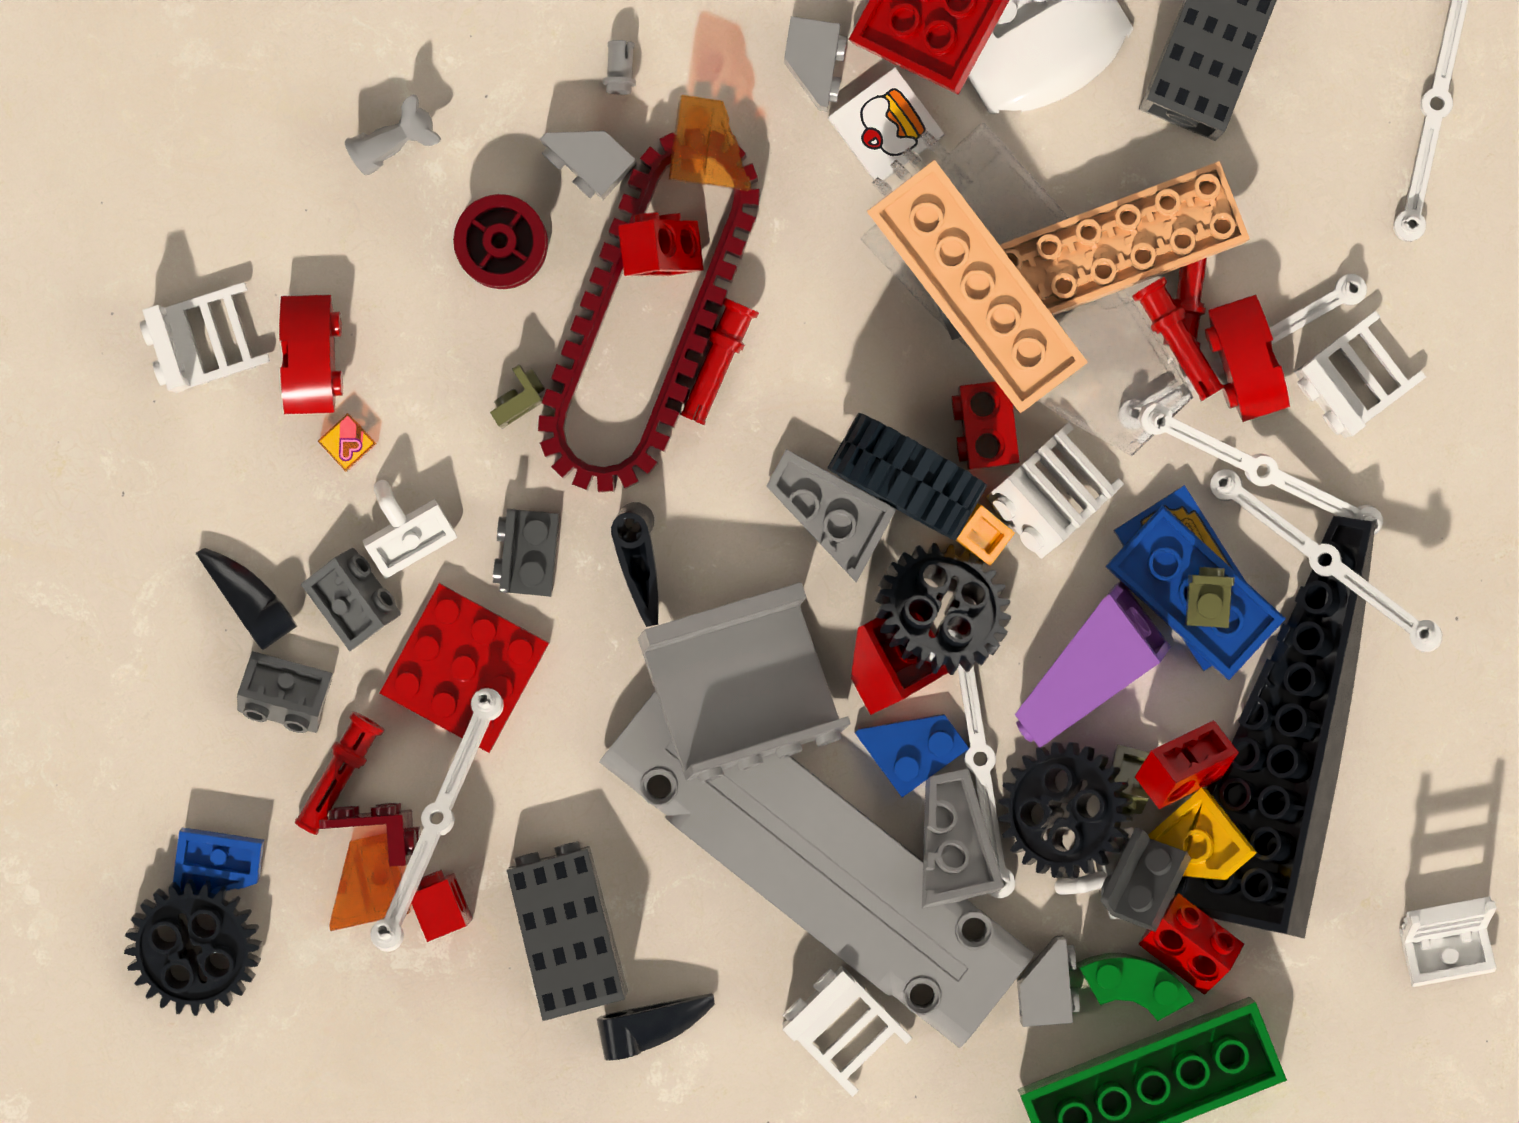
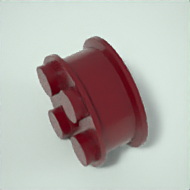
M494 194L476 200L461 214L454 230V250L460 265L475 281L489 288L512 289L527 283L539 272L547 256L548 236L542 220L529 204L511 195ZM497 236H507L508 242L505 247L500 249L494 247V240Z

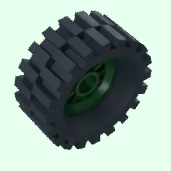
M861 413L857 414L827 467L833 473L873 497L955 541L987 487V484L957 466L952 461L940 456L938 453L901 434L897 430Z

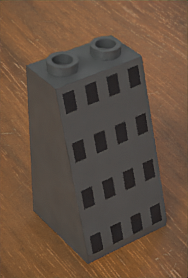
M1184 0L1139 110L1216 141L1228 126L1277 0Z
M579 841L557 846L554 848L556 855L540 859L538 852L514 858L515 866L507 869L543 1021L625 1000L628 992L590 846L580 848Z

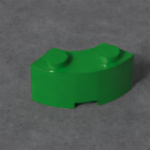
M1105 953L1076 963L1100 1005L1114 1000L1133 1001L1148 1009L1154 1018L1159 1021L1194 1001L1183 984L1168 970L1151 960L1127 953Z

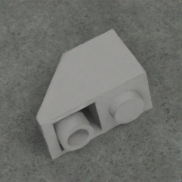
M791 16L784 64L817 109L827 112L829 101L837 102L841 77H834L833 71L835 60L844 61L847 36L839 35L841 24Z
M606 131L545 133L540 138L542 144L547 147L542 154L559 170L566 165L577 176L572 182L590 199L596 193L604 200L637 165L636 159Z
M1063 935L1055 936L1017 980L1020 1023L1023 1027L1073 1023L1072 1012H1080L1078 987H1070L1069 971L1076 970L1074 945H1067V940Z

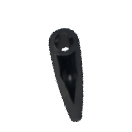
M631 502L626 504L615 517L611 526V535L631 596L646 627L658 625L659 615L657 571L650 535L654 526V515L645 504ZM628 519H634V524L636 522L640 524L641 527L638 532L631 531L632 527L629 529L626 527L625 523Z
M207 548L196 552V555L230 606L262 650L297 627L296 622L279 598L246 567L229 557Z
M711 993L598 1017L597 1024L604 1059L612 1061L633 1057L677 1037L698 1022L715 1005L714 995Z

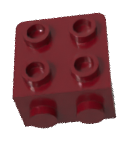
M401 803L377 804L375 807H371L370 813H360L359 806L335 807L334 810H329V816L319 820L320 829L386 824L389 867L408 865L421 835L420 827H413L412 809L401 810Z

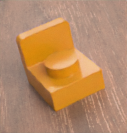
M977 503L956 541L978 559L991 566L1015 533L986 508Z

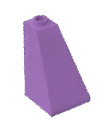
M1121 581L1115 584L1015 713V716L1018 718L1016 724L1021 734L1029 742L1034 740L1039 748L1158 665L1171 648L1150 617Z

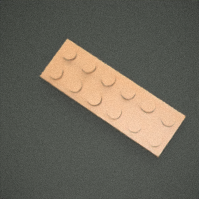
M935 160L931 161L867 210L868 214L1020 414L1088 363Z

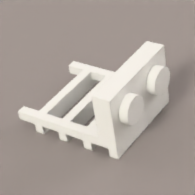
M245 282L165 308L156 305L142 310L145 320L140 322V328L147 346L154 345L158 360L152 363L160 386L166 384L169 391L178 393L185 389L203 385L222 377L225 378L271 362L268 354L252 357L233 295L248 291ZM220 299L224 300L243 359L242 362L230 366L209 304ZM198 306L200 307L219 369L205 373L186 314V310Z
M1374 311L1294 371L1300 379L1297 381L1300 389L1310 401L1313 402L1315 400L1325 412L1322 416L1336 435L1341 434L1344 438L1355 435L1366 426V422L1426 378L1424 373L1419 371L1407 380L1368 327L1381 318L1377 311ZM1358 334L1399 386L1389 395L1386 394L1348 342ZM1338 349L1379 401L1369 410L1366 409L1328 359Z
M1069 422L986 496L992 504L995 513L1001 519L1007 521L1020 535L1023 544L1029 550L1035 552L1041 559L1064 542L1124 485L1119 478L1110 484L1070 440L1067 434L1074 428ZM1054 446L1099 494L1096 499L1051 451ZM1038 461L1044 465L1083 509L1080 514L1037 468L1035 464Z
M1491 896L1406 913L1407 917L1404 918V923H1402V929L1399 930L1412 987L1495 972L1496 964L1487 931V926L1496 911L1495 900L1492 901Z
M841 965L835 972L829 969L815 982L813 987L816 991L805 1002L799 998L783 1014L786 1020L782 1025L783 1031L794 1042L798 1040L853 1097L858 1092V1089L847 1078L894 1032L906 1044L912 1037ZM861 997L870 1008L822 1053L812 1042L856 999ZM878 1015L887 1026L839 1071L830 1060Z

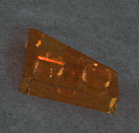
M680 95L668 180L750 191L751 182L749 176H746L739 155L740 149L736 137L731 132L724 102L721 100Z
M387 832L350 841L330 919V931L385 918L402 879L400 866L389 867Z

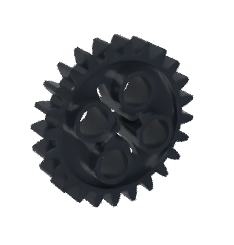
M937 543L931 545L928 553L920 545L916 546L912 556L903 552L898 563L892 562L886 571L888 575H884L878 585L881 590H879L875 597V601L882 604L875 616L880 619H887L880 632L894 634L893 639L889 643L890 648L902 645L905 648L901 656L903 660L912 654L917 656L916 668L918 669L925 661L931 662V669L934 674L938 672L942 664L946 665L950 675L955 673L959 664L966 672L971 670L975 662L982 666L989 657V654L994 655L1000 647L999 642H1002L1008 633L1004 627L1011 620V616L1004 613L1011 603L1010 600L999 598L1006 588L1005 584L993 585L991 582L997 573L996 570L984 573L981 570L984 561L979 559L975 563L970 562V551L967 549L960 557L956 556L953 544L948 546L945 553L940 552ZM924 578L933 580L938 587L930 586ZM951 579H955L957 581L956 589L945 609V616L938 626L935 638H931L929 631L941 608V601L949 589ZM962 596L970 597L976 605L967 603ZM910 612L919 614L924 621L915 620L910 615ZM948 630L958 632L962 639L954 638Z
M1053 742L1051 754L1046 747H1037V760L1032 756H1022L1026 769L1012 767L1010 771L1017 779L1016 782L1003 783L1002 785L1011 792L1010 798L998 800L999 804L1009 807V813L998 817L999 821L1010 822L1011 826L1002 836L1003 838H1016L1017 841L1013 844L1010 851L1012 853L1026 852L1022 859L1023 865H1032L1037 861L1036 873L1046 874L1051 867L1053 878H1062L1065 870L1069 878H1078L1080 868L1085 874L1095 873L1093 861L1099 865H1108L1109 861L1105 852L1119 853L1121 851L1114 842L1115 838H1128L1129 836L1125 830L1120 828L1121 822L1133 821V817L1122 813V807L1132 804L1133 800L1121 798L1120 792L1125 790L1129 784L1128 782L1114 781L1121 770L1119 767L1105 769L1109 759L1107 755L1100 754L1093 760L1095 748L1085 746L1080 752L1079 743L1069 742L1065 750L1062 743ZM1061 770H1064L1068 776V784L1060 792L1056 787L1055 778ZM1083 780H1087V786L1084 790L1080 791ZM1095 795L1099 799L1100 809L1094 817H1091L1087 811V802L1089 798ZM1037 803L1042 806L1044 811V817L1038 825L1032 821L1031 811ZM1062 803H1068L1066 806V810L1070 813L1068 818L1063 817L1065 811L1061 808ZM1051 829L1048 834V840L1045 841L1043 835L1047 830ZM1071 829L1076 838L1073 848L1068 851L1064 847L1062 840L1064 833Z
M189 879L184 891H181L176 882H172L169 886V896L160 888L157 889L153 894L156 904L145 899L140 905L145 914L135 912L132 916L131 921L139 928H129L125 934V937L136 942L128 945L124 950V954L136 956V959L128 965L127 969L128 971L140 970L141 975L134 984L139 986L148 983L151 986L146 994L147 999L159 993L162 996L160 1008L163 1009L171 1000L176 1002V1014H180L186 1005H190L193 1015L197 1016L202 1004L206 1005L210 1013H214L218 1008L217 999L228 1007L233 1001L231 991L242 996L246 990L242 981L252 982L256 974L248 967H257L261 958L251 952L259 950L262 946V941L250 939V936L257 932L259 925H246L245 921L252 911L247 909L239 912L236 909L241 899L239 896L229 902L224 899L227 887L223 886L217 894L211 893V883L208 880L201 890H196L193 879ZM180 913H184L187 917L188 930L183 920L179 917ZM208 914L212 916L216 922V929L205 930L200 927L197 922V915ZM164 925L171 927L176 933V941L167 942L161 939L157 928ZM189 940L193 946H201V950L197 955L194 949H186L185 946ZM213 953L223 954L229 961V967L227 969L216 968L210 961V955ZM173 965L184 966L189 972L190 979L186 981L177 980L173 977L170 967ZM199 965L204 976L207 977L206 982H203L200 979Z

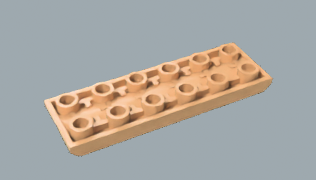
M1218 161L1001 244L1000 247L1054 316L1239 246L1250 240L1221 163Z

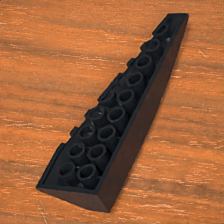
M1333 516L1321 544L1334 546L1341 554L1342 563L1369 582L1375 523ZM1324 553L1319 557V564L1321 566H1329L1332 562V556L1328 553ZM1313 569L1305 586H1301L1294 600L1297 602L1287 625L1283 624L1276 639L1279 642L1271 659L1266 660L1238 720L1240 726L1232 744L1239 753L1223 777L1207 787L1210 794L1257 853L1227 880L1182 876L1174 894L1175 897L1179 893L1212 919L1304 939L1338 779L1366 600L1333 575L1321 576Z

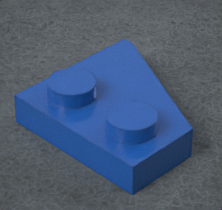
M945 714L865 727L854 732L901 797L907 795L969 749Z
M182 827L178 836L173 882H176L181 891H184L189 879H193L196 890H201L208 880L211 883V893L217 894L223 886L227 887L226 891L257 884L260 879L264 839Z

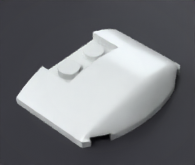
M1009 0L968 78L989 114H999V110H1021V112L1041 108L1073 94L1097 77L1116 57L1126 36L1129 38L1133 27L1117 0Z

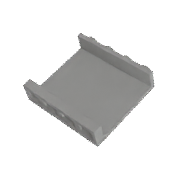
M801 582L645 629L638 637L686 781L698 777L700 783L709 782L724 776L723 769L738 765L740 771L747 770L763 764L762 757L777 753L779 759L789 757L803 751L802 744L815 740L817 746L833 743L841 739L840 732L851 724L848 716L839 719L800 607L801 603L807 598Z

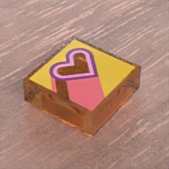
M347 413L318 440L319 444L345 472H348L377 445L375 440L350 413Z

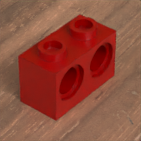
M658 212L634 215V223L618 225L624 276H674L704 271L698 221L682 220L681 213L659 215Z
M996 381L960 385L958 387L959 395L951 396L954 421L962 420L964 435L963 437H956L959 462L967 461L968 470L1019 464L1013 403ZM984 393L991 397L994 407L990 415L981 417L972 411L970 402L975 394ZM988 434L997 440L999 447L994 457L983 458L977 453L975 443L979 436Z
M1213 720L1151 750L1135 778L1158 809H1161L1198 791L1201 787L1204 788L1220 780L1239 752Z
M442 870L422 877L411 904L426 941H432L466 927L473 918L455 873L444 877Z
M1179 893L1170 901L1156 932L1146 929L1138 945L1204 995L1231 970L1245 945Z

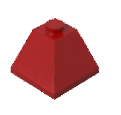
M910 612V615L915 620L924 621L919 614ZM877 617L858 627L851 680L870 715L907 698L949 673L945 664L941 665L936 674L932 673L931 662L925 661L919 669L916 668L917 656L913 654L903 660L901 656L905 648L902 645L890 648L889 643L893 639L894 634L881 633L880 629L887 619ZM930 629L929 636L935 638L934 633Z

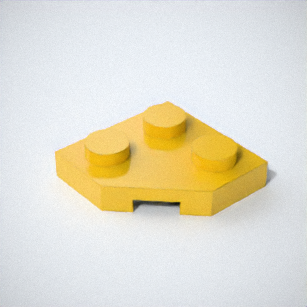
M1202 787L1148 834L1150 839L1186 851L1189 854L1191 860L1183 877L1227 880L1257 853L1210 792Z

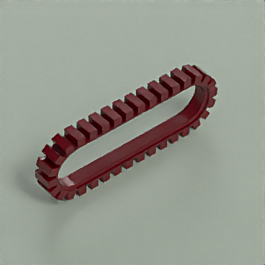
M700 128L684 129L685 145H679L673 132L660 138L659 141L665 154L660 155L650 146L640 159L651 171L649 174H645L633 169L628 181L630 188L641 192L639 199L623 194L618 207L620 212L631 216L629 223H634V215L647 213L658 182L666 169L681 159L691 157L710 159L723 167L732 180L735 193L731 212L640 443L632 455L621 463L600 467L589 465L576 457L567 443L565 434L567 413L624 271L621 245L616 247L604 242L599 258L613 265L610 272L595 267L589 280L591 284L603 288L600 296L585 291L580 303V307L593 312L591 321L577 315L575 316L570 330L575 334L583 336V341L579 345L566 340L561 351V355L573 360L574 364L572 369L556 364L551 377L553 381L561 383L565 387L562 394L546 389L541 402L543 405L556 409L555 416L539 415L538 431L541 433H554V437L540 442L544 456L549 458L561 453L562 457L551 467L563 479L576 468L577 472L572 485L587 491L594 476L597 477L599 493L615 492L614 476H618L623 487L627 489L639 483L633 470L635 466L641 468L648 475L657 466L658 462L647 454L650 447L666 452L671 438L657 432L660 423L675 428L680 412L667 408L669 399L684 404L690 391L688 387L680 385L676 381L679 374L694 380L699 368V363L686 359L687 353L690 350L703 356L709 342L707 338L695 334L698 326L710 331L714 330L718 320L717 314L705 310L707 302L723 307L728 290L715 286V282L719 278L732 283L737 271L736 265L728 263L724 259L726 254L742 259L747 246V241L734 237L735 231L737 229L751 235L755 226L756 217L743 212V207L759 208L760 189L744 188L758 182V176L753 163L737 168L747 158L746 153L736 142L723 153L722 150L726 142V136L711 130L705 145L701 144ZM614 218L609 229L610 236L620 239L618 225L629 223Z

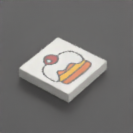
M893 68L828 117L829 121L877 185L945 135L896 68Z

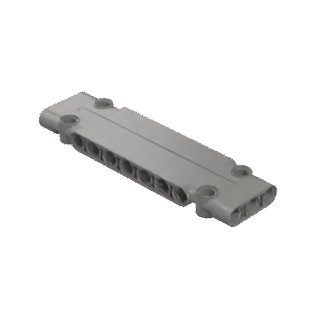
M655 691L599 763L640 794L648 803L666 815L665 818L678 830L887 995H893L906 1005L911 1012L921 1017L958 1048L962 1047L1032 959L1034 952L967 899L922 909L923 861L791 756L779 759L777 753L762 757L763 764L747 770L740 771L738 765L723 769L724 776L709 782L700 783L698 777L686 781ZM655 775L667 777L671 782V792L662 798L653 796L648 789V781L651 777ZM970 918H979L985 924L983 935L974 940L966 938L962 934L964 922ZM927 984L933 989V997L928 1003L919 1005L910 999V992L915 985Z

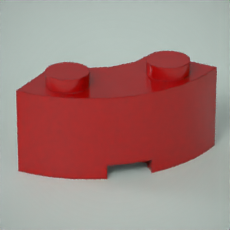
M331 295L281 296L279 341H281L283 352L280 377L284 414L334 413L336 396H343L342 371H335V337H341L340 311L333 312Z
M1257 295L1208 310L1210 327L1205 329V336L1211 352L1218 351L1223 365L1227 384L1223 385L1225 388L1222 391L1228 408L1236 407L1242 422L1290 407L1282 366L1278 363L1272 350L1271 341H1273V337Z

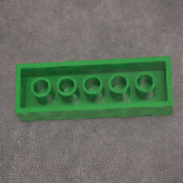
M1247 997L1017 1090L1031 1123H1182L1285 1082L1287 1079L1258 1006L1251 997Z

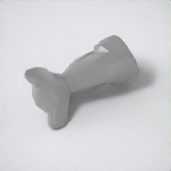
M411 95L404 100L401 106L402 115L398 124L379 128L370 135L361 133L345 140L349 156L364 175H370L377 171L383 165V161L398 153L408 140L418 141L425 146H432L440 142V136L433 131V122L429 113L419 108V100L416 95Z

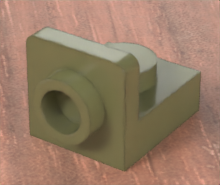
M520 365L512 368L525 390L518 394L516 389H512L494 401L497 408L491 411L490 414L500 428L503 429L542 404L543 399L539 393L545 390L532 368L526 372Z
M1199 567V575H1188L1185 625L1229 628L1231 587L1234 586L1235 578L1224 577V568Z
M1117 744L1111 767H1119L1121 771L1114 781L1128 782L1129 786L1120 792L1121 798L1133 800L1132 804L1122 807V813L1128 815L1142 814L1149 796L1136 780L1135 775L1150 752Z

